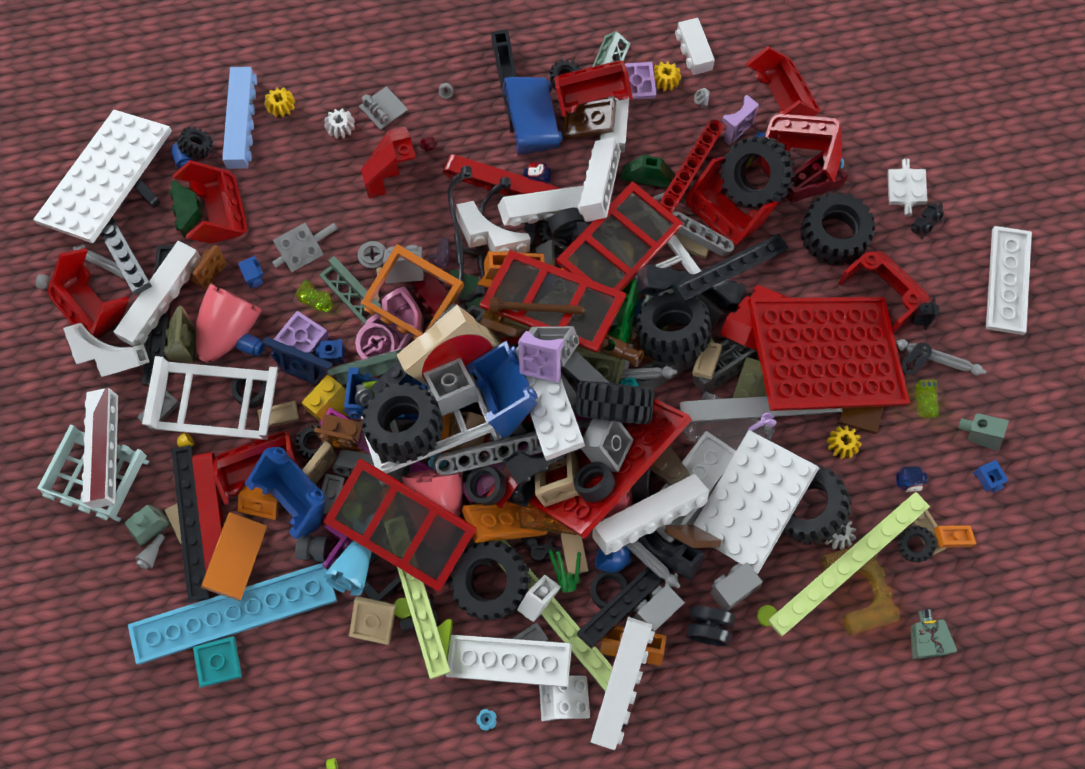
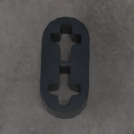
M138 179L133 187L152 208H155L161 203L160 200L141 179Z
M917 343L901 362L902 371L905 374L913 375L918 372L932 354L930 345L927 343ZM925 346L927 354H922L917 358L916 356L919 354L918 348ZM915 359L916 361L913 364L914 370L909 369L907 371L906 362L911 363Z

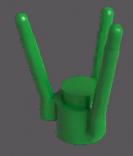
M550 549L549 554L557 575L558 585L561 586V592L575 591L577 589L576 584L580 583L581 552L577 553L575 576H573L570 572L565 573L560 552H556L557 564L553 551Z

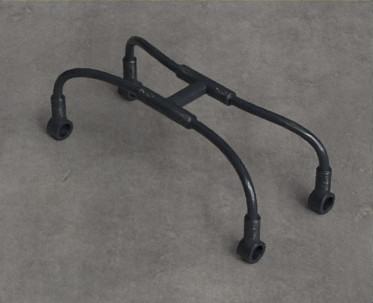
M463 166L461 172L453 178L448 188V202L455 229L454 238L457 265L459 266V280L462 282L464 254L477 257L481 279L485 275L483 245L476 246V249L463 247L452 198L454 185L464 178L472 177V168L470 166ZM509 177L501 178L500 183L487 194L479 208L481 214H483L488 200L494 194L511 187ZM476 286L474 291L467 295L465 299H463L462 290L458 296L459 302L464 304L472 302L476 298L484 297L488 288ZM522 294L515 295L513 297L514 300L510 302L523 303L525 296Z

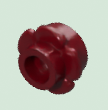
M427 137L420 141V148L425 149L426 152L434 150L437 145L434 137Z

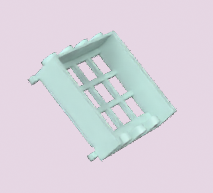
M70 424L37 489L47 499L54 501L57 498L61 500L60 503L72 507V505L79 506L78 510L87 514L92 511L97 513L96 516L103 520L111 518L120 522L121 518L117 517V514L142 463L148 465L149 461L145 459L147 455L139 449L133 451L126 445H117V459L120 460L116 466V478L122 481L116 491L115 505H110L107 510L102 509V507L92 509L82 503V498L78 500L68 496L74 483L83 486V481L76 478L84 466L83 456L79 460L68 455L75 443L85 446L83 442L85 433ZM66 460L78 464L72 477L60 473ZM125 461L130 463L125 475L122 476L118 473ZM57 477L69 480L63 494L51 490Z

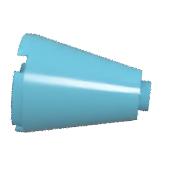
M353 540L325 573L324 578L327 577L326 582L340 592L344 593L345 590L351 591L350 595H361L364 590L372 551Z

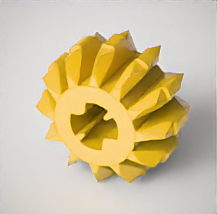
M669 61L666 64L660 62L659 66L655 65L653 72L657 90L663 88L665 92L666 89L672 91L673 87L677 88L681 80L680 68H676L675 63L670 65Z
M277 87L275 91L270 90V94L265 95L266 100L264 101L268 113L273 114L275 117L281 115L282 118L284 114L290 115V110H294L295 99L290 90L286 91L284 87L281 90Z
M839 426L836 428V431H831V437L827 439V442L831 444L828 450H834L833 456L840 454V458L844 459L846 455L850 459L853 457V454L859 452L858 448L861 447L862 443L858 441L860 435H854L855 429L849 431L848 426H845L844 429Z

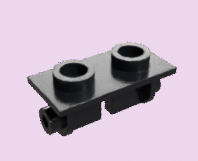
M935 203L929 204L921 214L924 218L918 217L911 225V231L913 233H920L922 240L927 234L931 233L936 223L942 220L944 216L943 203H940L938 206Z
M933 298L930 303L920 305L917 313L912 317L913 324L924 325L925 330L929 328L939 315V306L936 305V299Z
M535 474L531 476L532 478L524 484L519 483L507 501L526 508L535 491Z

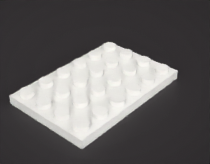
M748 430L694 525L722 540L720 547L715 549L742 565L748 562L758 574L819 467Z

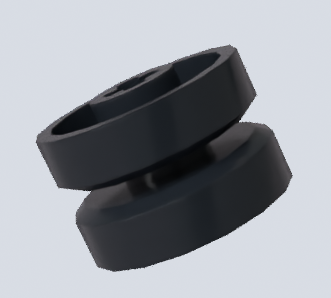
M693 606L689 614V619L693 624L687 626L685 637L707 645L728 647L731 645L732 634L728 629L734 627L736 616L716 608Z

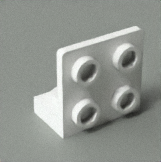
M569 676L568 687L539 685L542 721L590 718L587 676Z

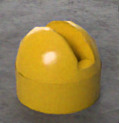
M185 432L178 437L177 445L179 447L193 446L194 441Z

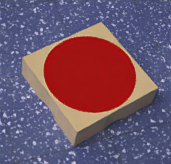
M456 305L435 322L427 332L417 337L400 351L397 357L404 372L427 386L423 373L461 358L467 369L466 365L503 342L499 336L486 326L477 323L473 316Z

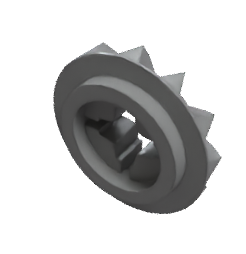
M377 241L364 243L358 250L360 264L365 266L366 269L381 267L386 248ZM372 250L375 253V255H377L374 257L373 261L371 257H369L372 253Z

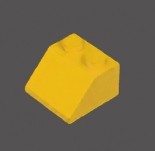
M329 375L302 401L305 410L320 422L329 408L334 409L347 418L349 417L344 410L346 389Z

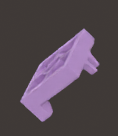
M652 62L625 63L633 100L655 98L656 87Z
M748 95L744 97V105L740 111L735 114L724 115L722 118V122L727 125L724 141L728 145L734 143L754 124L759 104Z
M296 311L274 340L286 345H292L298 350L312 354L316 346H319L320 341H327L330 336L326 329L299 311Z
M525 331L518 341L520 374L558 382L561 378L560 351L564 346V340H541L535 338L530 332Z

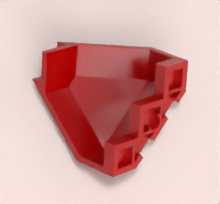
M406 126L389 130L361 169L368 198L386 194L382 179L400 175L397 163L416 159Z
M756 285L753 288L754 293L750 297L746 296L738 304L739 309L736 313L731 312L727 316L720 335L755 350H757L747 301L750 298H789V296L761 285Z

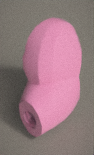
M405 286L392 291L382 299L383 310L423 332L424 317L418 304ZM376 314L369 318L358 332L355 341L356 350L360 357L365 359L405 348L414 340L412 339L414 335L409 332L406 335L396 329L397 325L394 323L386 324L380 320L382 316Z

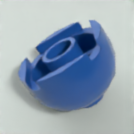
M623 546L617 552L605 555L602 549L599 548L595 559V567L608 573L619 572L625 566L630 565L632 561L631 551L626 546Z

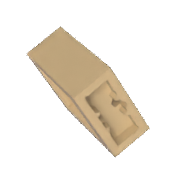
M571 451L566 454L567 457L560 462H553L546 471L535 473V495L544 507L579 495L573 485L574 478L580 470L579 458L575 452ZM567 465V478L546 485V472Z

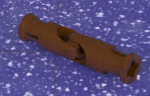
M575 319L569 324V326H574L576 335L592 342L598 332L595 328L577 323ZM606 335L599 349L619 360L625 359L633 363L635 367L640 364L644 354L643 350H635L629 347V344L609 335ZM612 339L616 344L613 351H607L611 346Z

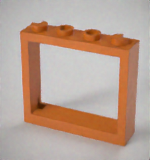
M396 244L361 301V304L365 306V311L373 316L377 313L382 316L380 320L388 325L394 323L398 326L396 328L398 331L405 335L408 332L414 335L412 339L415 340L424 333L372 303L399 257L452 287L428 328L455 303L465 285L461 280Z

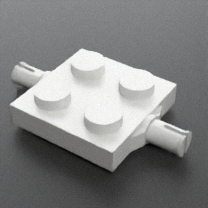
M909 159L902 160V169H888L887 173L889 205L904 206V216L906 217L913 215L912 206L927 204L926 169H910Z

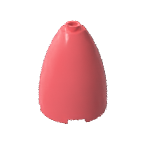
M211 283L203 297L195 330L196 353L199 355L198 359L209 363V361L214 362L236 346L237 341L250 331L262 312L261 308L255 305L252 308L253 305L222 288L218 291V287Z
M427 470L408 473L407 477L402 476L403 484L456 516H460L463 500V471L450 475H441L437 471ZM405 495L411 519L418 531L430 510ZM436 515L423 540L428 547H432V550H443L444 546L449 544L456 525Z

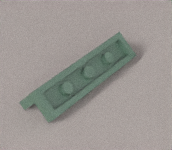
M617 31L605 35L592 67L613 62V55H616L617 61H624L630 43ZM618 42L624 45L622 51H619Z
M333 256L328 260L330 266L319 276L365 325L367 320L362 316L365 306L362 304L360 306H353L351 304V297L360 298L362 301L368 291ZM334 271L337 274V281L328 280L326 276ZM339 285H348L349 293H340ZM374 298L372 303L382 309V306Z
M404 348L329 369L328 374L329 376L336 374L338 383L341 385L347 384L349 367L359 368V373L364 376L366 373H370V377L385 374L398 360L397 354Z

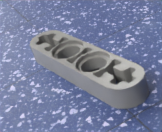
M680 212L672 213L683 222V225H686L685 227L682 226L677 231L678 233L723 257L729 256L733 251L734 244L728 238ZM689 227L694 228L696 233L690 231ZM705 236H709L712 242L708 241Z

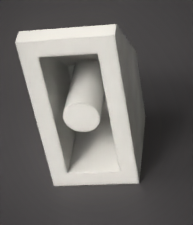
M544 575L526 593L517 610L534 622L542 614L561 586Z

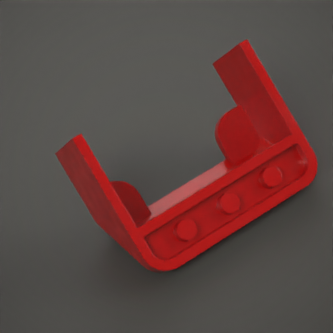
M767 46L746 63L747 67L755 70L757 73L755 74L757 80L769 86L781 108L779 114L816 116L821 112L798 69L788 56Z
M622 60L562 74L554 78L562 117L566 116V113L575 112L579 104L613 96L618 98V100H625L629 96V99L633 100L628 71Z
M789 114L774 115L769 122L765 137L776 139L777 143L785 145V151L791 152V148L823 150V159L825 161L823 170L830 182H835L842 158V132L839 121L835 118ZM759 155L758 165L766 175H770L769 163L764 157Z
M722 156L712 159L687 194L686 203L715 232L731 240L734 245H737L758 229L779 203L775 201L766 204L760 210L753 209L745 215L721 193L724 189L722 184L725 182L724 179H721L719 171L722 162H726V159Z
M189 160L173 174L174 179L189 182L191 191L195 192L197 196L204 198L209 222L202 221L186 234L187 239L212 244L242 236L247 232L248 227L239 188L233 173Z
M84 248L60 253L48 287V295L71 325L82 323L90 334L98 338L121 321L129 298L123 297L103 303L88 285L91 274L83 264L88 250Z
M880 250L863 254L844 271L838 282L841 286L862 267L867 270H874L902 297L903 305L908 309L892 327L893 333L917 313L921 304L927 303L929 300L928 293L887 254Z
M288 431L269 435L267 440L258 439L222 452L214 457L213 478L225 505L229 504V496L239 495L245 482L265 449L272 447L284 449L286 454L301 469Z

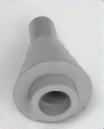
M158 534L152 544L135 557L136 564L145 570L153 568L159 547L165 536Z

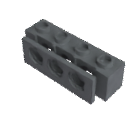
M727 339L721 343L722 350L712 380L693 376V383L706 395L742 371L746 357L759 361L758 351ZM694 360V361L692 362V368H693V369H694L696 360Z

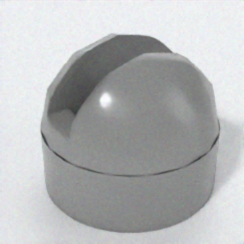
M449 83L441 84L439 95L445 99L450 98L453 94L452 86ZM445 87H447L448 93H445Z
M38 274L36 287L38 289H48L51 278L45 274Z

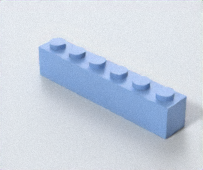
M230 67L222 159L227 169L248 168L249 161L252 159L251 151L249 150L253 144L251 130L254 129L252 115L255 114L253 100L256 99L254 85H257V75L253 73L251 67Z

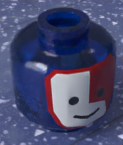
M531 162L528 168L524 169V176L531 180L547 183L550 182L551 169L547 167L546 163Z
M919 466L902 467L896 474L897 486L901 487L904 492L922 491L924 484L928 482L927 473L923 472Z

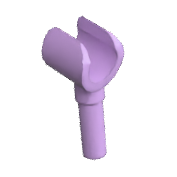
M764 413L761 420L748 427V430L753 431L765 424L773 427L777 422L772 419L774 415Z

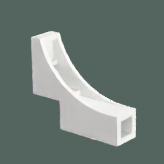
M474 201L456 204L457 221L470 248L487 244L492 252H509L510 250L517 253L530 252V237L528 233L511 232L492 224L479 212Z
M82 323L63 328L76 364L95 359L101 377L150 362L144 344L133 347L108 345L90 334Z

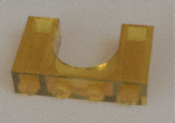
M850 548L824 555L821 558L824 570L829 568ZM878 553L855 572L865 576L870 581L874 597L869 607L842 616L848 637L895 624L900 620L899 609L894 605L891 598L893 597L892 590L889 585H886L884 579V569L882 566H879L877 561Z

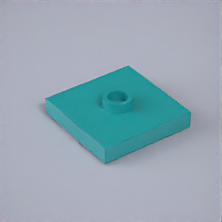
M234 636L193 646L200 688L242 678Z

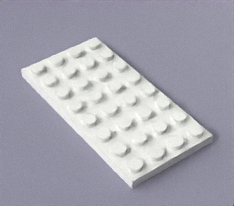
M113 110L33 220L39 225L94 243L171 134V128L157 122Z

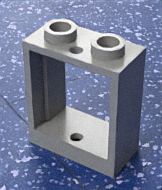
M574 326L531 327L528 331L535 338L541 340H564V346L560 351L561 367H564L579 344V337L576 335ZM519 346L516 348V353H517L518 358H519Z

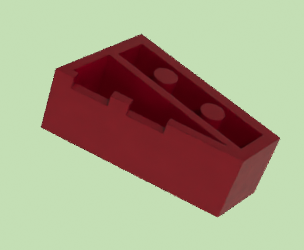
M428 273L424 276L423 280L412 283L415 290L413 295L418 302L421 300L425 311L429 312L433 319L448 292L436 277Z

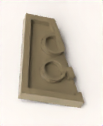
M670 445L649 467L653 475L670 486L691 476Z

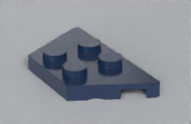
M266 337L262 342L264 346L271 348L272 353L270 355L277 362L282 372L316 385L332 366L331 362L269 337Z

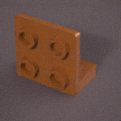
M214 245L211 249H206L201 256L200 264L194 268L188 280L203 290H206L210 283L214 282L216 275L225 268L227 262L217 245Z
M325 414L321 429L315 428L314 432L322 442L327 441L329 444H333V441L340 443L342 447L352 448V446L358 447L363 428L361 422Z

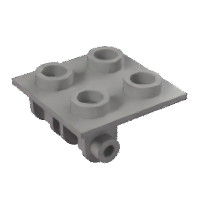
M387 86L372 97L365 94L362 97L363 103L359 105V108L380 130L408 111Z
M306 223L273 240L291 272L324 255Z

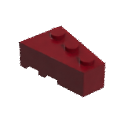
M822 151L795 170V177H791V181L794 183L792 188L787 189L789 193L785 197L792 203L843 187L848 175L839 166L835 182H830L823 170L825 161L823 159L824 151Z

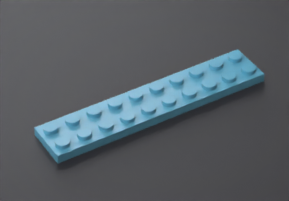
M323 563L245 587L240 601L219 595L128 624L135 662L137 665H141L191 649L193 646L216 641L337 602L334 588L326 582L327 577L324 578L327 570L323 567Z

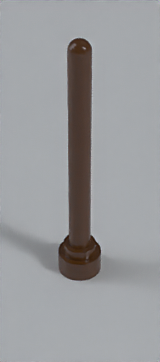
M491 297L490 313H498L502 310L583 314L585 312L583 306L503 302L499 297Z

